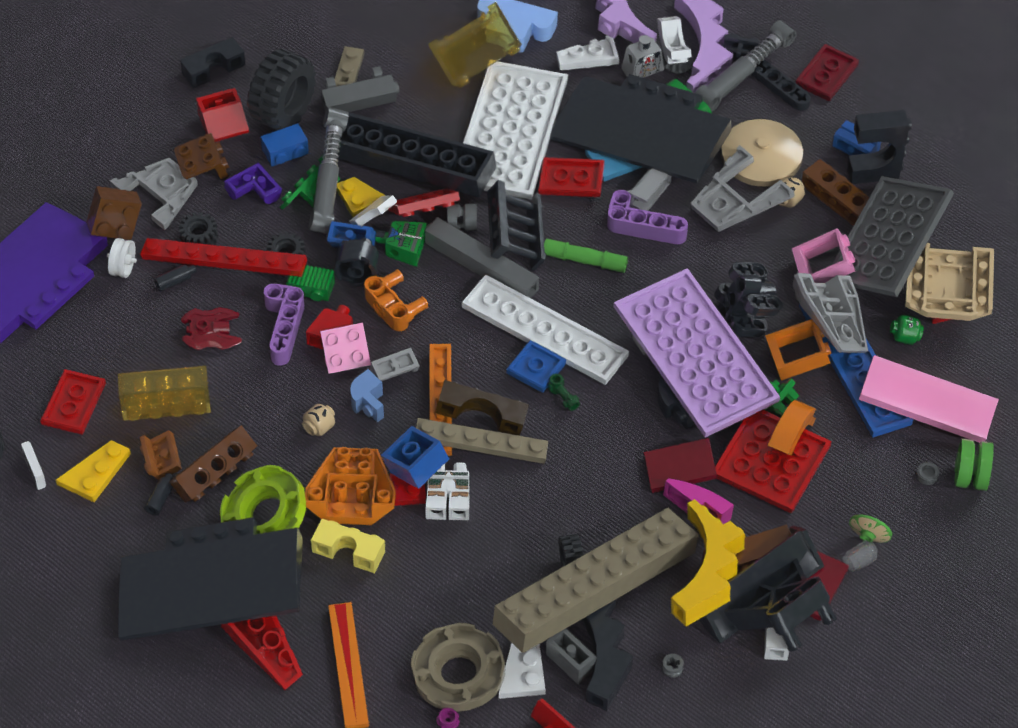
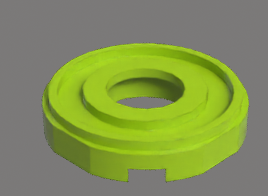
M266 465L241 475L234 482L237 486L229 497L227 495L224 496L221 503L220 516L222 523L252 518L253 512L260 502L269 498L278 499L280 506L276 514L270 521L257 526L256 534L299 528L306 511L303 485L291 472L283 470L280 466Z

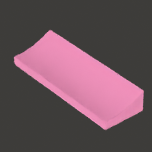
M875 355L869 366L859 397L861 401L979 443L986 441L999 400Z

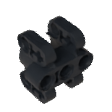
M735 262L728 272L733 282L719 284L714 292L715 298L719 301L717 310L724 320L730 323L729 326L736 336L762 337L768 328L765 317L777 315L783 308V302L777 297L774 284L767 279L768 271L765 266L756 262Z

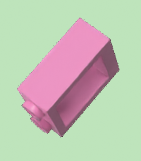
M837 228L792 248L798 272L811 274L814 283H826L836 275L846 276L855 272L853 266L855 258L848 249L850 242L847 235H842ZM839 246L843 260L812 274L808 259Z

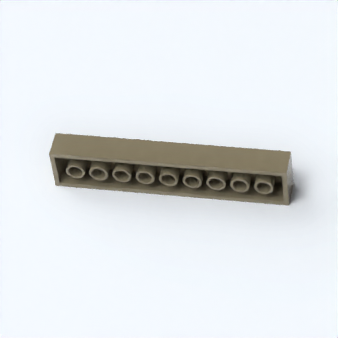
M666 508L495 605L493 625L514 646L524 653L694 554L699 534L672 510Z

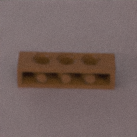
M821 159L803 171L802 183L804 188L854 226L870 197Z
M241 425L233 429L171 479L169 483L185 503L190 500L196 502L205 495L204 489L208 486L213 488L221 482L220 476L224 473L229 475L237 469L236 463L240 460L245 462L253 456L252 450L257 445ZM228 447L234 450V458L228 454ZM212 460L218 464V471L212 468ZM195 474L201 476V484L195 481Z

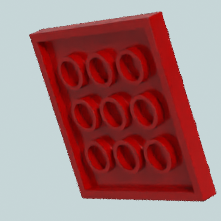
M761 410L744 418L715 466L717 478L792 514L830 449L832 441L804 429L792 456L768 446L781 418Z

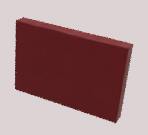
M824 44L795 80V83L802 89L830 102L859 65V59Z
M709 438L644 452L652 493L664 491L667 479L680 480L691 484L718 479Z
M818 552L824 567L808 579L820 577L830 596V604L849 570V565ZM818 611L810 615V617L821 621Z

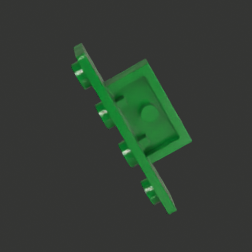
M322 156L318 159V161L320 162V164L322 163V160H323ZM314 164L306 172L308 177L305 180L301 178L294 185L296 189L293 193L289 191L281 199L283 203L279 207L281 210L290 204L298 194L313 207L319 165L316 166Z

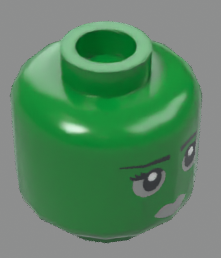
M900 315L896 321H892L890 326V333H893L894 340L908 345H913L920 341L924 330L918 318Z

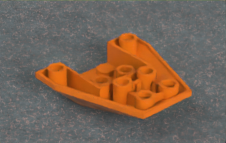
M333 447L305 489L306 507L320 519L336 521L339 524L373 525L393 510L395 506L396 490L378 449Z

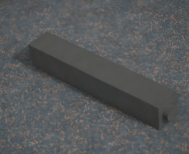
M437 218L433 223L427 225L424 232L427 245L479 276L484 277L488 275L529 298H532L539 290V277L503 255L499 259L491 257L489 247L442 219Z

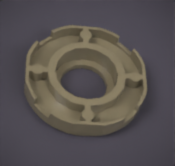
M456 623L436 628L422 638L423 642L418 649L414 650L411 668L417 691L425 701L439 709L452 708L459 712L482 706L497 694L504 681L505 661L499 642L489 632L486 634L475 629V625ZM462 657L474 663L476 675L466 683L452 684L444 681L441 675L443 665L453 658Z

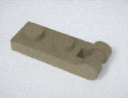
M344 47L334 78L336 87L356 83L364 57V49Z

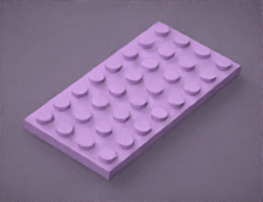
M688 268L614 302L615 310L704 437L714 434L779 402V394Z

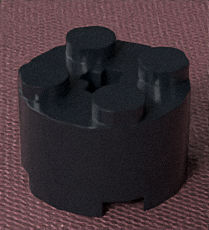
M367 238L341 241L337 250L334 268L335 275L340 281L344 279L351 282V286H365L364 282L368 277L377 275L379 252L372 245V241Z

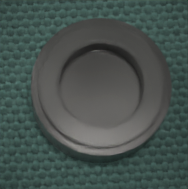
M922 463L917 468L916 477L922 484L932 485L938 480L939 469L933 463Z

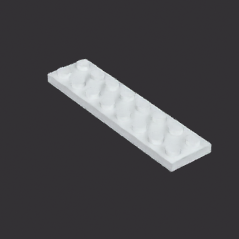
M488 275L481 279L462 302V308L527 343L531 340L565 358L567 365L604 385L608 383L629 356L628 350Z

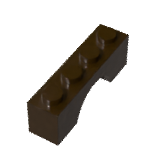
M444 380L435 413L456 419L466 411H481L493 418L497 424L498 431L520 436L529 404Z

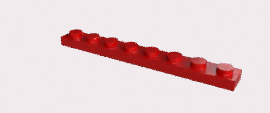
M152 238L146 239L141 251V257L144 260L302 277L307 263L306 255Z

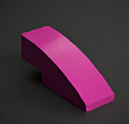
M674 479L666 480L663 495L687 514V503L695 499L698 503L704 505L715 518L720 519L722 524L731 520L734 505L723 497L691 483Z

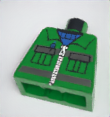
M394 221L389 232L377 231L375 242L385 244L387 257L417 267L425 243L424 232L427 225L422 222Z

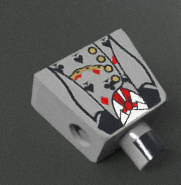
M643 35L639 38V42L627 47L621 69L626 76L632 74L642 78L663 71L662 51L653 38Z

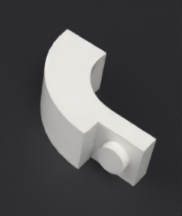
M677 16L657 18L661 47L666 62L668 64L688 62V58L691 57V49L685 45L681 19Z

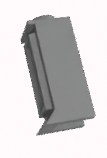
M649 169L632 190L627 191L631 195L630 207L648 211L669 186L672 176L655 169Z

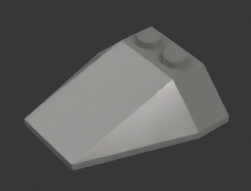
M795 274L793 288L796 299L836 350L841 353H866L868 347L859 298L851 277L836 275L826 283H814L811 274Z

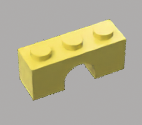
M321 519L311 539L312 552L331 559L342 548L353 549L354 567L372 573L376 572L385 553L384 539L377 535L360 532L353 527L342 526L332 520Z

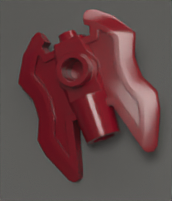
M221 307L206 311L194 308L181 318L183 324L189 323V326H186V333H190V336H183L182 340L188 346L197 350L206 347H216L223 350L240 344L242 342L240 337L229 335L228 321L238 318L239 313Z

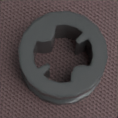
M677 654L667 655L663 659V673L671 678L680 676L684 666L682 657ZM669 663H673L677 668L673 669L672 666H669Z

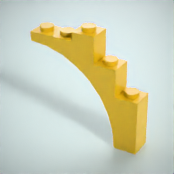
M695 499L687 503L688 520L695 526L702 537L706 554L703 564L693 580L684 589L671 597L672 614L686 627L730 601L731 587L728 580L737 575L738 560L735 554L744 550L745 534L740 527H737L731 521L722 524L720 519L715 518L704 505H701Z

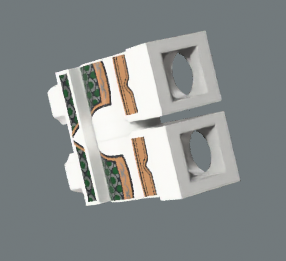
M455 463L454 471L445 470L444 464L428 479L426 519L446 520L448 497L449 520H469V471H467L465 463ZM431 510H442V512L433 513ZM454 511H464V512H463L462 514H457V513H455Z

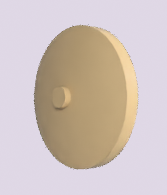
M766 119L748 120L734 126L721 148V158L724 166L726 160L736 153V148L739 145L750 153L754 158V162L734 177L744 183L762 187L773 186L779 180L783 181L787 177L792 178L800 169L803 158V147L798 136L787 126Z

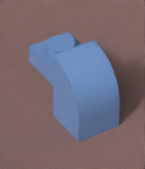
M367 369L356 377L351 384V405L356 414L363 410L368 417H372L376 422H379L384 418L383 404L377 400L383 395L382 381Z

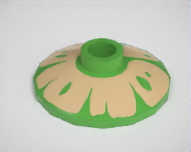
M860 514L852 516L849 520L851 529L865 542L884 543L892 538L891 529L874 517Z

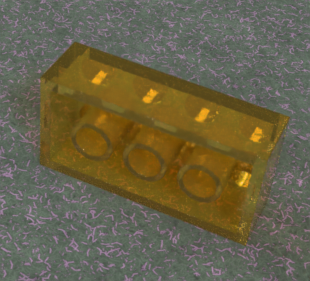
M206 366L118 374L119 399L123 421L211 413Z

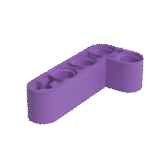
M617 190L613 193L607 219V228L611 232L671 244H682L686 241L688 230L686 219L630 208L631 195L627 191Z
M269 284L264 288L265 307L269 311L279 313L270 341L271 361L275 365L282 366L289 362L304 312V293L298 287Z

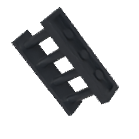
M497 180L487 191L491 257L499 259L504 252L509 251L530 258L531 270L535 271L546 259L541 194L537 193L530 201H526L507 194L505 182ZM506 203L527 209V216L509 211ZM507 219L527 225L528 233L509 227ZM508 235L529 242V249L510 243Z

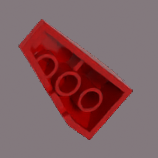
M277 615L221 624V627L232 640L284 690L303 675Z

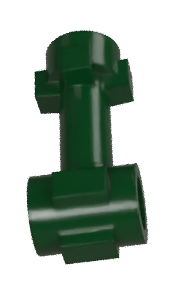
M560 374L551 375L550 382L548 383L550 392L559 394L564 400L562 405L565 409L568 408L570 411L576 410L580 405L578 396H573L563 386L564 378Z

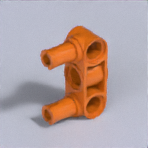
M398 269L384 277H368L364 282L365 299L378 316L393 330L403 331L408 327L409 322L414 319V316L427 309L429 305L423 296L408 305L404 304L397 294L390 289L404 281L403 275Z

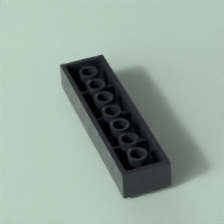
M350 112L344 132L342 131V137L339 138L341 142L338 148L340 152L337 153L338 159L476 197L481 196L496 170L494 151Z

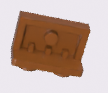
M168 430L152 439L147 438L145 435L140 437V450L146 462L144 467L149 475H153L159 480L166 473L174 474L182 469L174 434Z

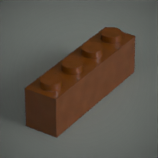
M780 526L745 537L744 550L735 554L738 560L737 575L792 535L788 526ZM703 550L701 561L702 564L705 558L706 550Z

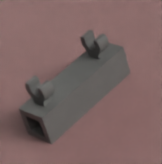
M380 66L372 68L373 79L336 87L334 77L326 78V89L321 91L324 111L326 112L327 107L352 112L396 102L397 93L400 92L398 82H394L392 74L383 76Z

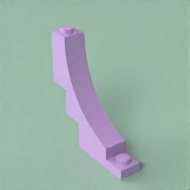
M675 0L674 8L688 20L699 41L700 51L692 65V75L686 82L687 88L695 93L700 86L708 85L732 65L733 54L723 47L724 36L728 34V31L719 25L723 17V8L712 0Z

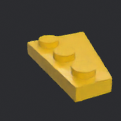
M111 440L56 479V484L87 500L95 502L130 456V449Z

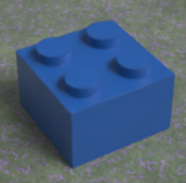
M413 426L381 455L391 474L418 489L449 460L439 440Z

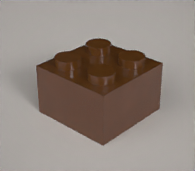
M96 186L86 221L90 234L131 240L142 205L137 192Z

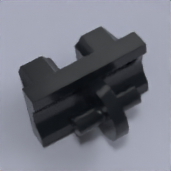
M733 33L730 35L725 34L723 47L730 51L737 60L741 56H747L751 50H754L760 44V40L754 37H739L738 34Z

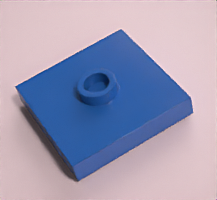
M530 340L509 365L506 373L543 393L548 387L550 376L558 374L566 364V359Z

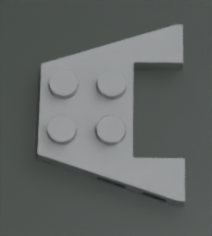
M170 158L148 165L143 171L127 173V177L119 180L117 178L110 180L111 187L120 190L131 191L136 186L141 185L162 202L164 206L151 214V217L164 230L168 228L198 185L197 179L194 177L184 179L179 165Z

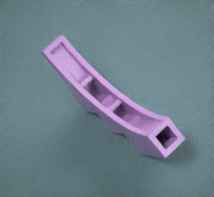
M626 0L596 1V9L602 12L599 15V31L613 39L620 35L632 43L639 42V38L643 35L653 38L656 42L657 34L635 17Z

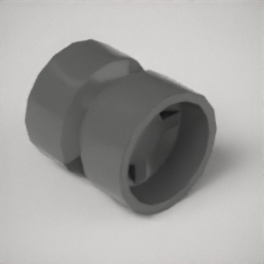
M455 204L447 207V223L459 230L464 228L465 231H477V204H464L463 207Z

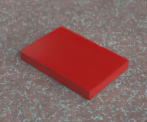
M543 157L539 194L600 197L605 161Z
M64 369L40 420L41 425L83 435L105 387L106 380Z

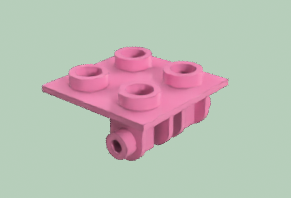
M363 323L320 331L328 374L371 365Z

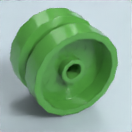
M961 438L955 460V487L967 488L973 475L975 490L987 491L993 462V442L981 441L975 454L974 441Z

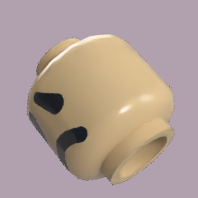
M787 177L783 182L794 191L795 197L779 205L792 208L804 197L805 191L804 185L799 179Z
M316 404L303 415L302 425L305 431L312 436L324 435L335 425L333 409L328 405L324 406L322 404Z

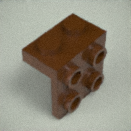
M212 133L175 147L174 152L184 179L192 178L214 168L221 180L229 177L226 170L229 168L226 157L221 155L224 153L220 141H215Z

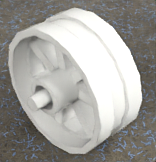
M121 238L115 239L110 254H107L110 275L127 278L130 275L133 264L137 261L135 259L134 241Z

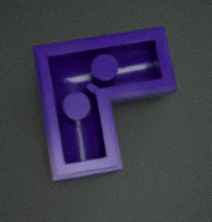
M259 163L224 181L225 189L233 200L254 190L266 204H272L280 198L282 193L281 187Z

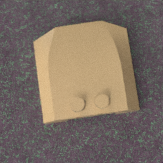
M927 243L906 280L905 307L925 317L971 321L992 314L994 249L973 247L972 252L930 248V243Z

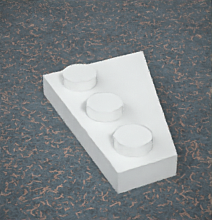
M606 35L604 40L598 41L594 39L588 45H576L557 52L560 70L619 64L614 39Z
M511 643L505 667V677L499 691V699L545 695L540 645L538 644L522 653Z

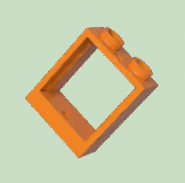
M812 319L765 335L781 381L830 364L828 355L832 353L828 342L823 343L822 338L825 335ZM815 336L820 352L784 364L779 350L780 347Z

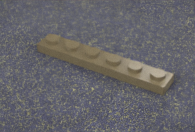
M422 418L417 419L416 428L439 440L442 446L545 464L548 441Z

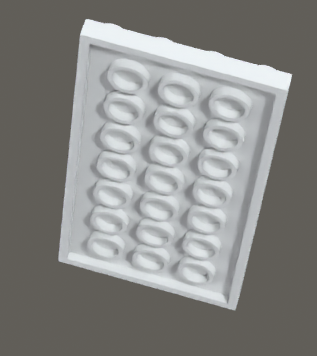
M490 60L463 142L494 151L496 170L483 191H488L497 180L505 182L507 194L532 199L543 164V157H545L549 144L550 134L554 127L568 81V74Z

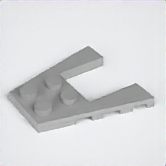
M740 145L736 148V153L726 160L725 166L721 171L716 172L711 183L708 186L706 185L691 202V208L718 232L795 197L794 191L781 180L750 203L726 184L727 181L754 162L753 156Z

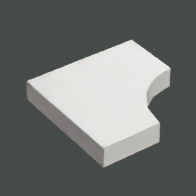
M393 195L381 196L352 218L350 223L362 226L372 218L383 214L396 204L397 200Z

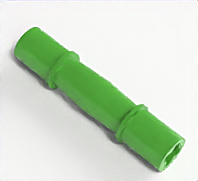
M547 238L545 240L544 250L547 256L560 258L564 261L568 259L582 264L600 266L601 269L625 273L628 256L569 245V242L565 243Z

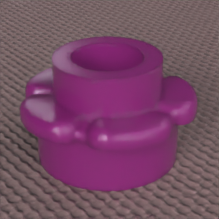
M444 708L440 711L439 716H437L436 722L441 728H456L460 723L458 720L459 715L452 708Z

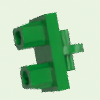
M792 378L786 384H780L777 380L770 382L779 394L780 400L763 410L780 418L782 417L787 407L781 401L784 400L790 405L792 401L799 397V394L793 388L796 382Z

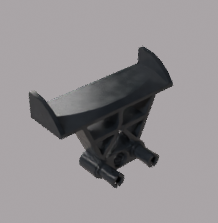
M792 525L789 528L792 535L728 581L731 587L730 601L699 619L705 629L719 643L725 641L738 630L774 628L775 632L782 636L788 651L792 652L798 650L796 644L799 648L802 646L794 628L814 612L818 611L824 625L832 624L831 618L833 621H836L837 617L829 604L830 596L820 577L808 579L823 568L824 564L806 529Z

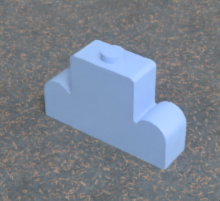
M479 0L477 5L478 23L487 26V43L502 48L523 52L531 36L537 41H548L557 27L558 12L516 0Z

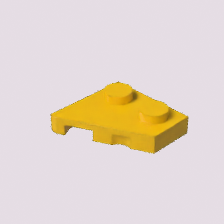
M356 177L337 183L336 190L353 218L379 197L385 196Z

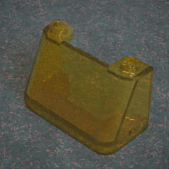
M497 2L488 6L489 11H487V14L485 12L481 13L479 18L449 37L447 35L444 36L445 41L441 40L438 42L435 39L428 44L453 86H459V88L469 83L468 79L508 54L512 56L520 51L519 47L522 43Z

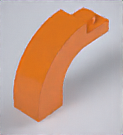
M798 400L792 401L779 420L768 446L792 456L806 426H813L816 420L813 417L816 408Z

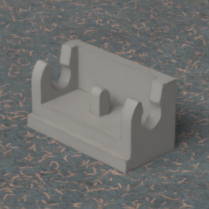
M408 348L372 361L370 371L379 380L384 381L411 370L412 372L418 371L419 363L412 349Z

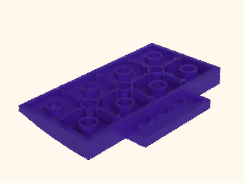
M47 202L0 243V344L24 322L35 330L38 329L94 277V272L86 267V265L108 246L107 237L91 235L86 222Z

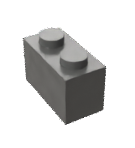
M567 629L560 631L547 640L546 655L577 684H580L594 672L596 656Z

